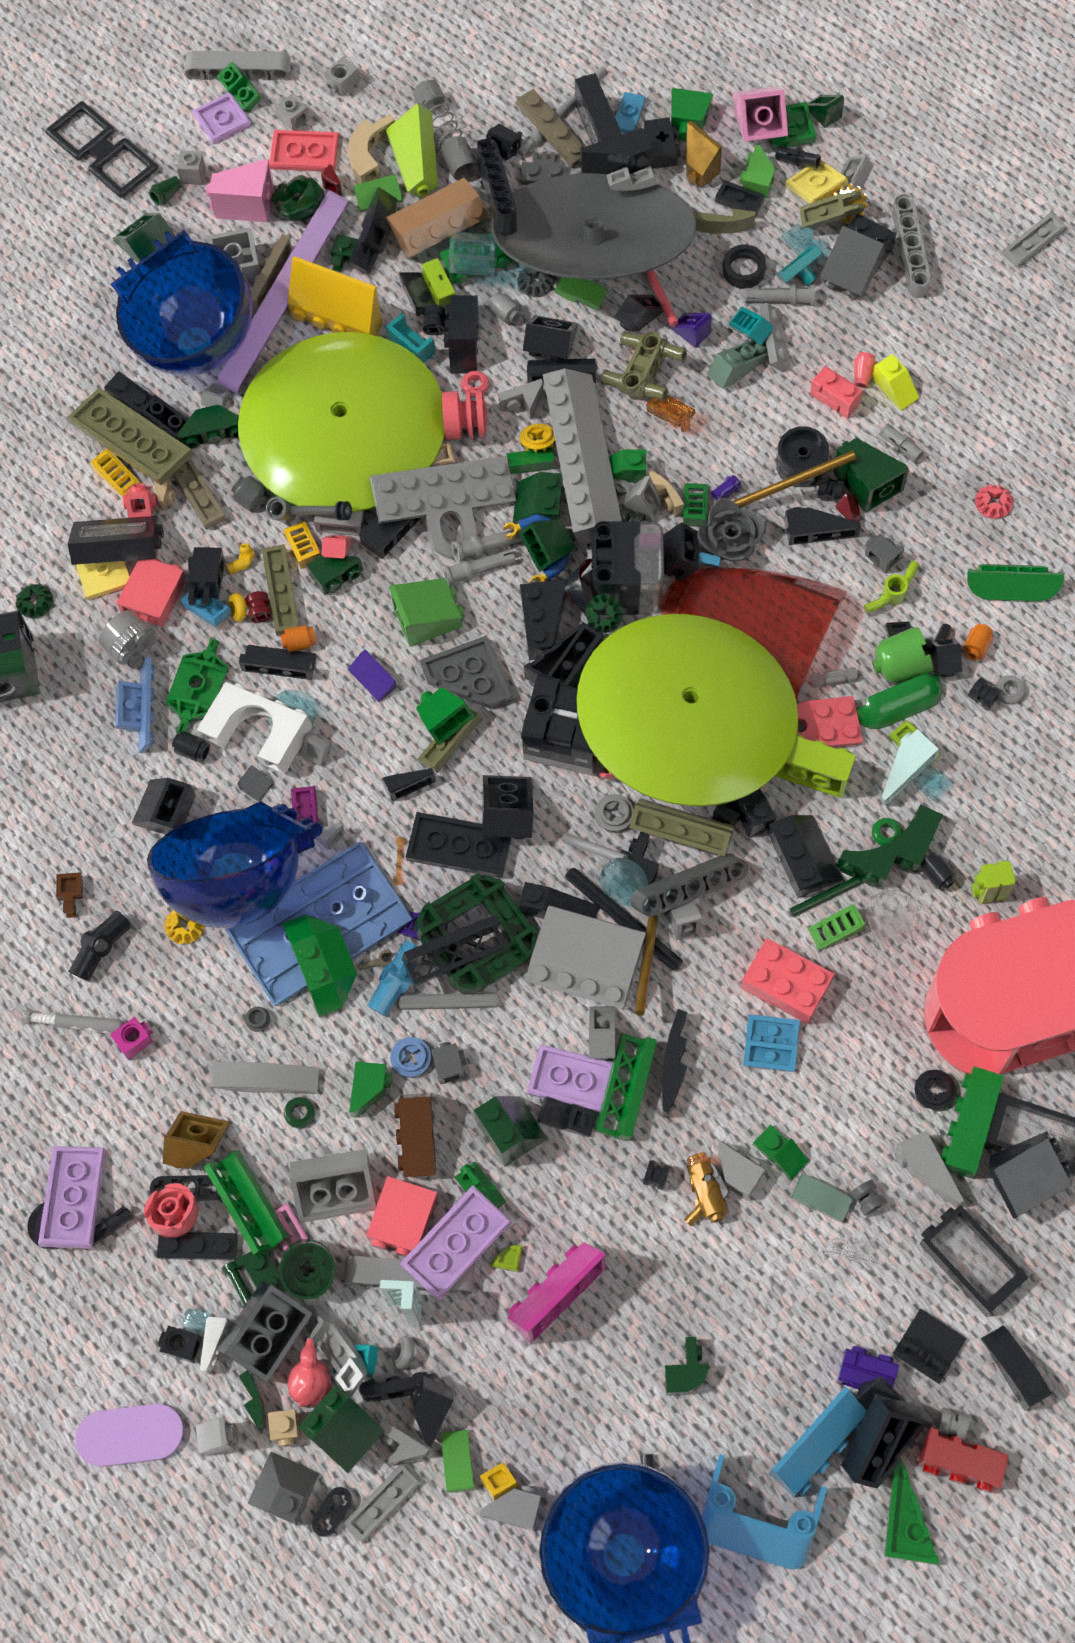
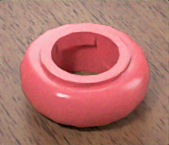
M471 371L462 378L461 388L465 394L467 390H470L471 397H476L477 389H482V394L484 395L489 388V379L483 372ZM472 380H479L481 382V385L478 387H471L469 385V382Z

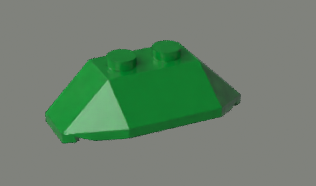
M306 914L282 923L318 1016L322 1017L342 1009L357 976V972L339 927Z

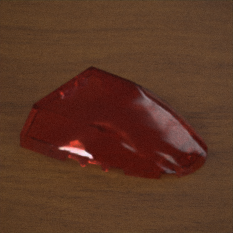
M725 567L700 568L683 581L678 582L675 580L669 586L662 600L661 615L689 614L702 616L728 624L752 637L782 667L790 681L797 701L804 680L836 611L843 600L845 601L847 591L808 578L775 571Z

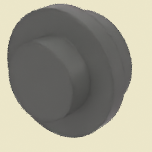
M253 1007L245 1015V1024L251 1031L261 1032L269 1026L270 1015L263 1007Z

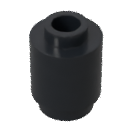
M186 731L176 734L172 742L174 753L195 762L198 760L203 762L210 750V744L206 743L205 739Z
M933 852L922 861L920 866L923 868V874L937 890L940 888L946 890L955 883L954 877L957 873L941 855L938 856Z

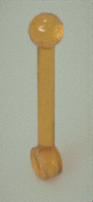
M397 837L395 840L398 849L396 876L393 879V883L397 886L403 882L401 878L402 848L405 845L403 837Z

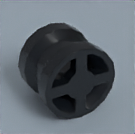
M650 1159L643 1185L649 1186L652 1184L657 1189L663 1191L670 1165H658L655 1160Z

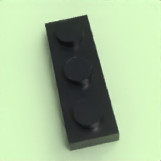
M188 1232L177 1238H167L158 1235L157 1259L235 1261L237 1258L238 1234Z

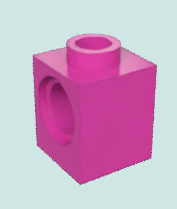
M133 1017L110 1034L128 1060L153 1043L149 1036L153 1033L145 1021L139 1023L136 1017ZM140 1033L136 1041H128L131 1034Z

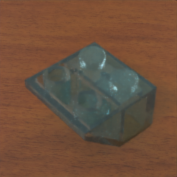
M455 232L451 237L448 253L450 273L495 276L499 247L493 235Z

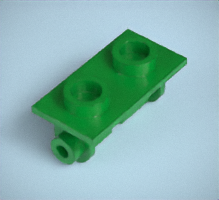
M475 1161L470 1165L467 1163L461 1167V1172L454 1177L465 1192L474 1186L497 1208H500L507 1202Z

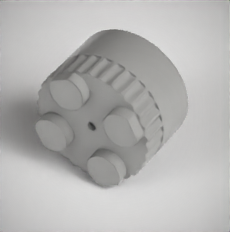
M126 610L108 622L102 630L98 642L119 664L125 665L129 663L133 666L142 659L141 653L156 643L157 637L154 635L153 629L133 610Z

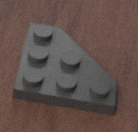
M487 636L419 660L427 683L431 686L445 688L454 695L487 708H493L513 700Z

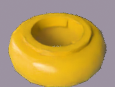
M233 593L228 600V606L232 612L230 616L235 622H242L247 615L246 602L241 594Z

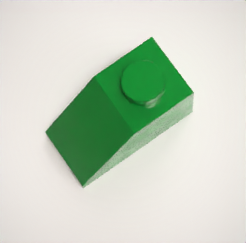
M623 449L609 456L613 479H622L628 483H638L646 476V449Z
M355 1062L349 1109L351 1117L357 1118L385 1096L386 1088H391L392 1073L388 1072L386 1064Z

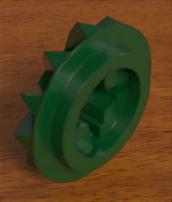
M40 582L39 584L30 583L25 588L21 587L20 593L16 595L15 605L23 616L39 618L47 614L52 608L53 594L48 587L43 586ZM32 593L38 598L35 603L36 607L30 601Z
M608 594L597 595L586 605L585 616L588 625L595 628V631L609 633L617 629L621 624L623 609L615 597ZM607 606L606 613L611 618H603L600 621L601 615L596 610H603Z

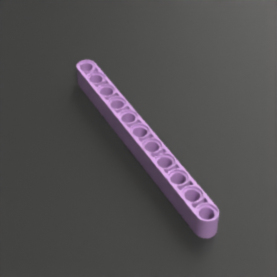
M331 190L327 192L221 371L217 380L218 384L236 394L240 392V386L244 385L250 375V369L255 366L261 356V350L265 349L271 339V333L275 332L281 322V316L289 308L288 296L292 258L296 256L312 263L316 262L322 252V246L326 245L332 235V229L336 228L342 218V212L346 211L349 200Z

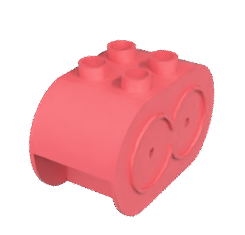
M1047 897L1035 898L1018 907L1019 916L1006 920H1001L998 912L981 915L970 921V931L959 936L948 947L926 994L924 1021L931 1042L950 1065L963 1073H970L973 1066L994 1073L1004 1074L1075 1051V900H1067L1050 905Z

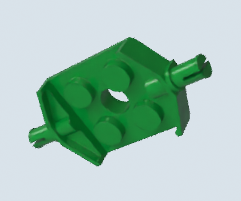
M210 638L207 649H203L202 652L182 656L166 700L167 706L181 720L176 731L177 734H180L182 731L187 732L190 723L203 720L221 690L226 673H229L228 666L215 654L220 643L217 639L213 640V638ZM195 679L203 681L202 685L198 688L190 686L191 682Z

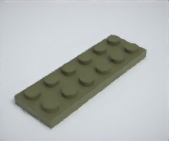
M100 387L67 417L69 422L105 448H108L159 485H162L193 456L189 447Z

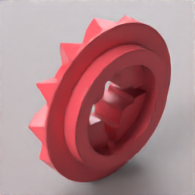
M990 483L984 488L981 487L980 491L976 494L975 505L983 516L999 519L1011 511L1013 496L1010 495L1009 489L1002 488L1000 484L995 486ZM1001 496L999 498L998 503L994 502L989 504L991 497L996 498Z

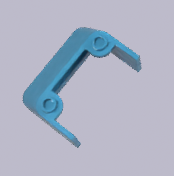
M719 1454L699 1525V1534L702 1540L708 1544L790 1570L801 1568L807 1560L817 1529L827 1487L821 1486L818 1489L813 1512L805 1510L795 1512L789 1519L787 1529L733 1512L736 1502L733 1490L726 1485L717 1483L725 1455Z

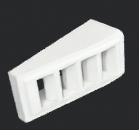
M208 1317L206 1320L200 1370L204 1374L210 1375L220 1353L216 1349L231 1327V1321L228 1318Z

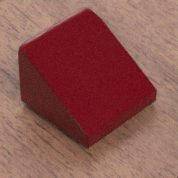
M329 164L321 173L323 188L342 196L340 180L333 166Z
M844 494L835 505V508L846 519L860 522L862 518L855 494Z

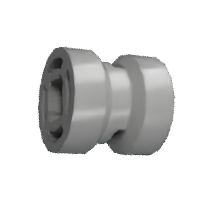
M942 1408L937 1426L938 1434L962 1438L964 1442L969 1427L970 1415L964 1413L956 1415L950 1409Z

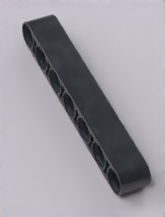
M489 138L481 139L477 142V163L479 164V172L495 227L501 235H512L517 232V208L497 142Z

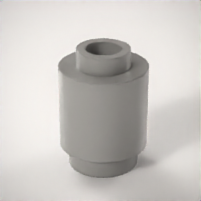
M497 292L489 300L491 311L507 325L516 323L521 318V306L506 293Z

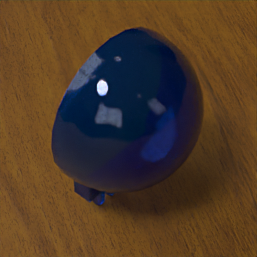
M185 230L175 237L169 231H166L164 234L168 242L162 245L160 241L155 239L153 243L157 250L138 264L132 258L128 259L127 261L131 269L127 272L120 266L116 268L120 277L112 282L111 286L118 294L116 308L118 331L126 346L146 365L162 373L176 376L204 374L225 364L237 353L244 343L251 326L253 312L250 286L239 264L225 250L210 243L192 241Z
M262 801L244 809L214 813L187 822L159 839L150 849L147 857L149 874L158 894L181 917L198 925L211 928H235L248 925L269 914L282 902L295 880L300 853L315 847L314 839L321 835L323 827L320 823L314 822L308 817L296 821L298 813L295 809L288 808L285 804L271 807Z
M616 1462L602 1464L581 1473L561 1490L550 1505L541 1528L539 1544L541 1572L552 1599L565 1616L586 1631L589 1643H632L664 1634L666 1643H674L670 1632L679 1629L682 1632V1642L691 1643L687 1627L703 1623L697 1599L707 1577L710 1554L707 1527L700 1510L684 1487L666 1473L645 1464Z

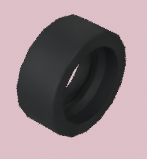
M748 244L737 245L725 254L723 276L730 285L746 289L757 286L763 280L766 260L762 251L757 247ZM748 258L757 263V270L749 275H741L731 269V264L736 259Z

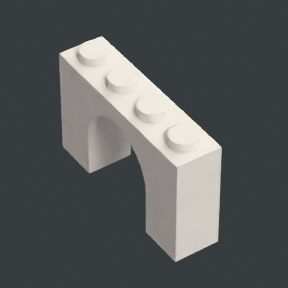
M225 682L197 728L198 733L207 742L224 749L235 729L242 721L252 716L268 717L273 720V728L258 757L265 767L285 775L301 748L304 737L313 727L308 714L301 709H290L279 700H275V702L268 700L262 693H251L240 684L235 683V685Z

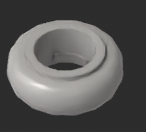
M1004 676L996 683V687L1002 690L998 699L1004 703L1015 704L1025 695V685L1016 676ZM1011 684L1016 687L1017 693L1008 694L1003 687Z
M403 1336L394 1347L392 1357L393 1364L397 1369H406L413 1359L415 1345L412 1338Z

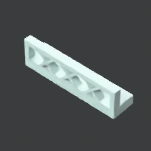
M381 1280L380 1289L389 1305L401 1306V1310L409 1325L420 1326L422 1298L414 1281Z

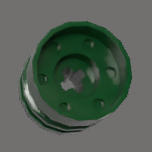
M300 1239L290 1244L283 1252L279 1262V1278L284 1289L292 1296L300 1299H314L323 1295L331 1287L335 1277V1263L330 1250L322 1242L313 1239ZM306 1261H310L311 1266L315 1267L314 1270H309L308 1274H304L303 1269L299 1268L300 1265H305Z

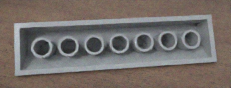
M561 369L543 374L572 529L580 546L593 542V528L596 523L600 521H622L593 377L590 374ZM603 534V535H600L599 537H608V536Z

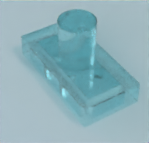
M799 223L782 235L781 240L798 255L811 245L818 247L822 254L808 264L812 268L829 255V251L813 237V230L803 228Z

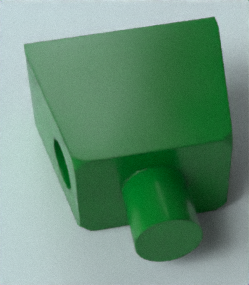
M672 88L671 126H675L676 130H678V138L680 140L687 141V123L690 120L703 130L712 110L713 93Z
M439 688L434 693L430 691L424 692L420 697L421 703L416 707L424 725L438 745L442 744L475 717L464 700L445 688Z

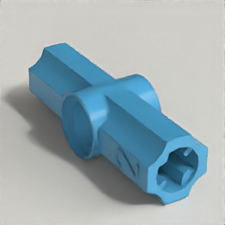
M404 940L392 963L385 966L379 977L380 984L367 1004L370 1009L387 1017L399 995L408 989L412 981L402 962V957L405 951L417 947L415 944Z

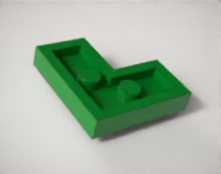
M807 101L786 105L788 136L770 138L772 150L777 149L778 146L792 147L815 143L816 134Z

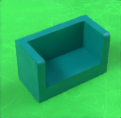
M403 313L386 326L388 340L406 348L423 363L436 353L434 340L430 337L425 341L407 325L406 316Z

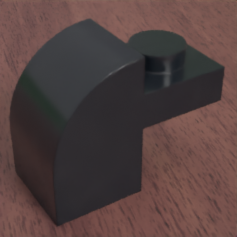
M641 831L637 839H632L628 852L625 850L621 851V853L628 856L625 864L620 863L623 878L631 886L638 889L654 883L659 872V863L643 858L650 842V835Z

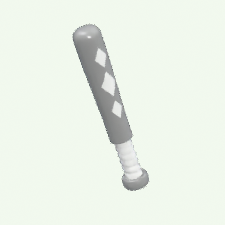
M26 1009L23 1016V1022L28 1025L32 1022L55 1025V1027L106 1034L113 1033L125 1024L120 1019L58 1013L56 1015L35 1013L32 1009Z

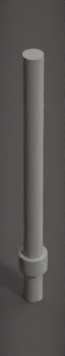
M603 66L595 72L598 80L607 73ZM575 93L555 112L560 119L575 105ZM539 130L532 131L527 136V141L517 150L520 156H524L533 146L536 147L542 141L543 135Z

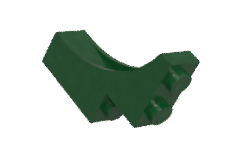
M920 804L909 826L894 840L871 850H843L835 866L840 868V871L846 875L862 877L863 882L872 887H881L893 863L897 864V867L905 872H916L923 861L943 814Z

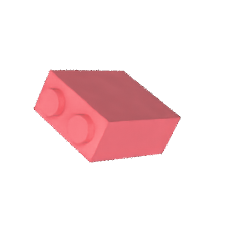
M157 558L138 560L117 601L120 612L133 610L142 620L164 627L185 585L183 569L175 564L167 565L162 563Z
M387 1176L366 1234L367 1239L372 1241L371 1246L381 1250H386V1247L396 1249L395 1253L397 1255L406 1257L425 1237L438 1200L437 1192Z

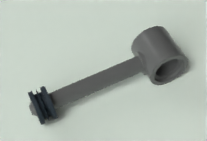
M272 497L266 504V514L270 519L283 523L294 521L297 515H335L337 520H349L352 515V507L348 501H338L335 506H296L287 502L284 498Z

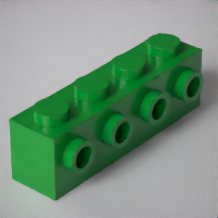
M973 1066L970 1073L965 1072L961 1087L966 1089L963 1097L958 1096L954 1109L955 1112H958L956 1122L951 1121L947 1136H951L949 1146L944 1145L941 1153V1159L944 1161L948 1171L971 1179L976 1175L1004 1075Z

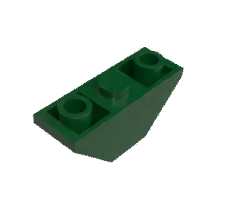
M218 404L196 409L177 434L178 439L190 449H195L205 443L216 444L226 438L238 439L239 415Z

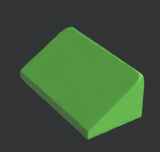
M396 175L354 185V192L360 212L368 210L378 187L397 198V203L403 201Z

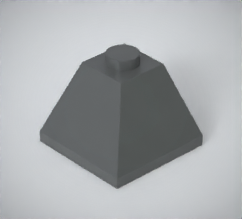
M270 1452L247 1504L297 1526L320 1473Z

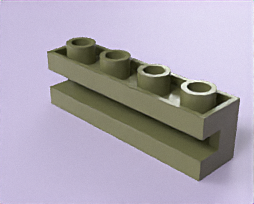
M642 798L635 805L629 828L721 856H725L728 851L735 827Z

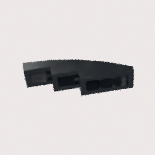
M680 1009L677 1010L664 1056L661 1093L662 1116L665 1118L669 1116L687 1073V1066L680 1063L687 1046V1039L681 1037L680 1034L687 1020L688 1012Z

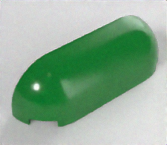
M980 564L976 570L968 569L967 582L970 590L982 599L1044 601L1052 598L1060 591L1065 575L1061 571L1057 573L1049 572V567Z
M929 673L921 674L864 699L866 701L865 705L856 708L859 724L869 729H882L932 708L938 703L942 695V684L937 673L931 677Z

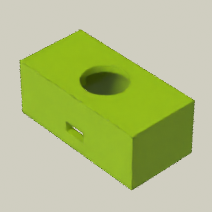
M436 258L421 264L422 274L437 305L446 309V305H450L451 296H456L439 259Z

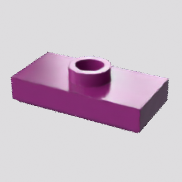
M316 787L292 788L291 798L295 837L314 835L313 831L319 829Z

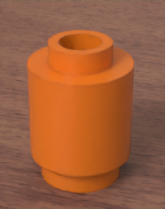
M976 624L975 627L971 628L962 647V651L968 659L977 661L985 658L993 640V630L989 626Z
M307 625L286 628L284 629L285 634H280L283 649L288 648V652L310 649L311 646L316 645L313 626L307 627Z

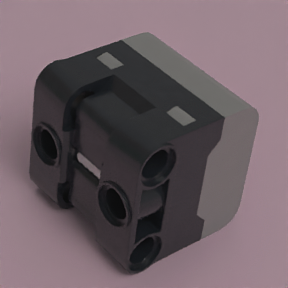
M542 674L537 675L521 733L523 759L593 775L597 757L590 749L579 723L577 687L564 684L560 686L559 678Z

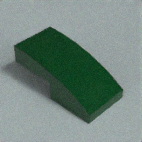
M246 1370L238 1376L252 1397L250 1401L244 1404V1407L257 1428L262 1431L266 1428L263 1399L255 1379Z

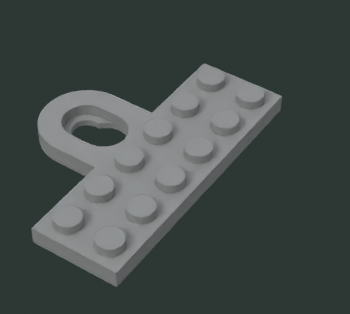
M506 456L373 475L369 478L379 524L425 517L429 540L433 549L441 556L450 559L455 558L452 553V542L446 538L445 533L441 530L440 518L442 515L449 513L459 518L461 528L458 532L459 538L457 541L463 542L470 540L472 536L477 537L473 509L515 503L516 501Z

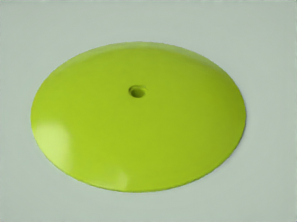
M337 332L314 336L281 351L263 366L252 380L244 395L239 412L238 433L241 449L247 464L257 479L276 496L284 498L293 505L335 506L338 501H348L351 504L352 513L368 510L375 507L369 479L371 476L432 466L440 451L445 434L442 392L427 366L416 355L393 341L358 332Z
M667 614L647 617L632 622L615 631L600 643L586 662L578 685L577 713L579 723L592 752L618 780L630 788L659 801L684 806H711L743 798L763 787L780 771L795 743L798 729L797 703L794 691L784 670L776 659L755 639L728 624L714 619L689 614Z

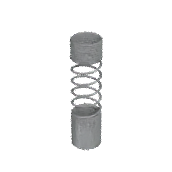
M435 80L421 82L413 91L416 103L430 109L426 107L428 106L426 104L430 99L433 100L432 104L435 106L431 107V112L435 108L439 110L443 105L448 107L446 112L433 118V122L438 117H443L447 113L452 115L450 121H446L440 126H433V128H437L434 133V139L438 143L439 150L450 173L455 180L462 179V174L459 173L458 168L463 165L467 169L466 171H468L466 173L470 174L468 175L470 176L469 178H472L477 173L479 164L468 142L462 137V131L457 129L458 122L453 120L454 114L448 112L450 106L444 103L445 96L438 82ZM450 122L456 123L455 129L446 132L443 136L437 134L440 127L446 126ZM454 131L460 132V136L451 137L444 143H441L445 135L451 134ZM436 136H442L439 141L436 139Z

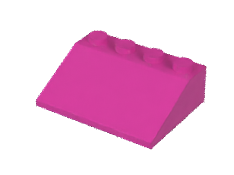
M584 1242L579 1247L576 1244L573 1245L565 1254L567 1259L560 1266L557 1263L554 1264L546 1273L548 1278L541 1284L539 1282L535 1283L527 1292L529 1296L522 1303L518 1301L509 1309L508 1322L530 1345L606 1269V1257L602 1251Z

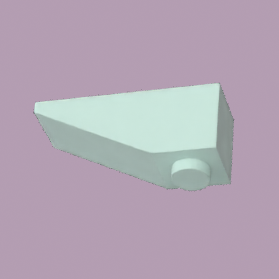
M918 729L914 733H907L900 741L901 745L899 746L882 795V803L884 805L891 802L939 756V749Z

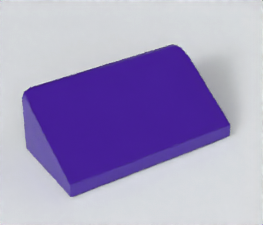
M363 650L348 668V671L378 702L397 688L396 681L366 650Z

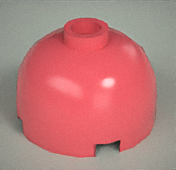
M179 1183L165 1185L166 1189L160 1192L156 1190L145 1204L144 1215L147 1218V1223L157 1234L163 1237L177 1238L192 1230L197 1222L199 1214L197 1200L188 1187Z

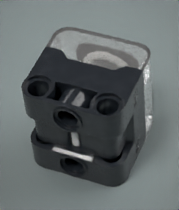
M600 521L596 523L593 528L592 598L601 594L615 597L622 606L623 615H653L659 612L664 578L662 526L653 521ZM604 534V535H607L608 537H599V536ZM607 606L603 610H596L600 615H608L606 613Z

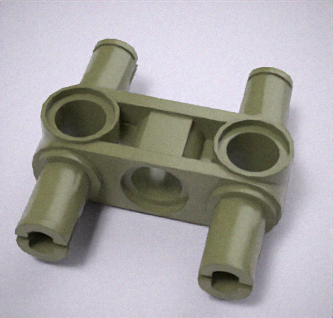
M623 331L620 337L621 345L629 346L636 350L623 374L605 369L601 375V382L617 387L620 392L627 394L633 400L651 397L664 402L668 396L667 387L656 385L652 382L666 357L684 362L687 357L686 348L670 344L667 339L661 338L657 332L651 331L638 335Z

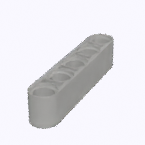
M190 51L186 55L185 76L189 80H192V78L213 80L231 62H234L249 80L277 81V79H284V81H287L289 79L291 57L285 52Z
M900 194L894 200L892 210L893 223L908 291L913 297L922 298L929 291L931 274L914 199L908 194Z
M364 1256L346 1257L343 1282L345 1285L352 1286V1283L361 1284L360 1287L378 1288L381 1280L414 1281L418 1291H427L400 1265L403 1259ZM472 1265L447 1293L466 1291V1294H472L475 1266Z

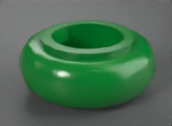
M891 818L879 819L872 827V837L880 846L889 843L902 833L900 824ZM882 827H890L894 831V836L890 838L883 837L880 829Z

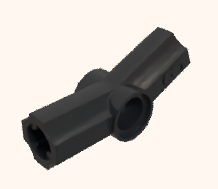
M116 910L95 930L85 932L80 940L81 949L68 972L89 982L101 958L108 955L112 949V944L131 928L129 920Z

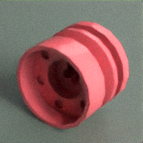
M482 389L476 390V400H471V392L467 390L465 401H460L458 391L442 392L446 441L461 440L462 429H467L469 438L474 439L473 429L478 428L479 439L485 438L488 420L487 406Z

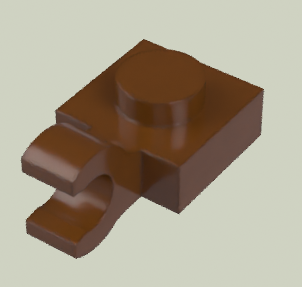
M81 872L56 874V898L58 901L63 900V913H66V918L76 917V899H83V875Z

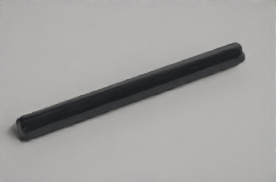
M574 867L568 870L565 879L617 924L646 933V928L580 871ZM655 937L653 955L672 971L678 970L683 960Z

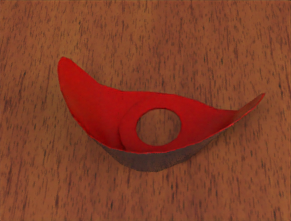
M591 558L583 561L569 576L566 583L570 598L584 614L586 613V605L589 601L585 596L580 581L583 572L592 562Z

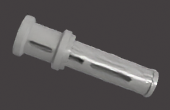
M812 284L810 287H796V285H792L790 288H746V302H789L792 305L796 303H810L814 305L815 284Z
M508 530L482 538L472 536L470 540L463 542L454 541L451 547L455 560L461 562L463 558L470 556L479 557L484 551L523 542L519 535L520 531H517V536L512 540L506 539L507 534L514 532L513 530Z
M510 548L472 561L464 559L461 563L449 567L444 565L443 572L447 584L450 586L453 585V582L463 579L471 580L476 574L514 564L516 561L514 553Z

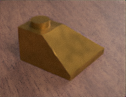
M690 120L687 123L686 177L691 184H697L703 188L720 174L722 146Z
M180 1111L164 1137L162 1164L170 1165L174 1168L188 1169L213 1154L226 1133L230 1121Z

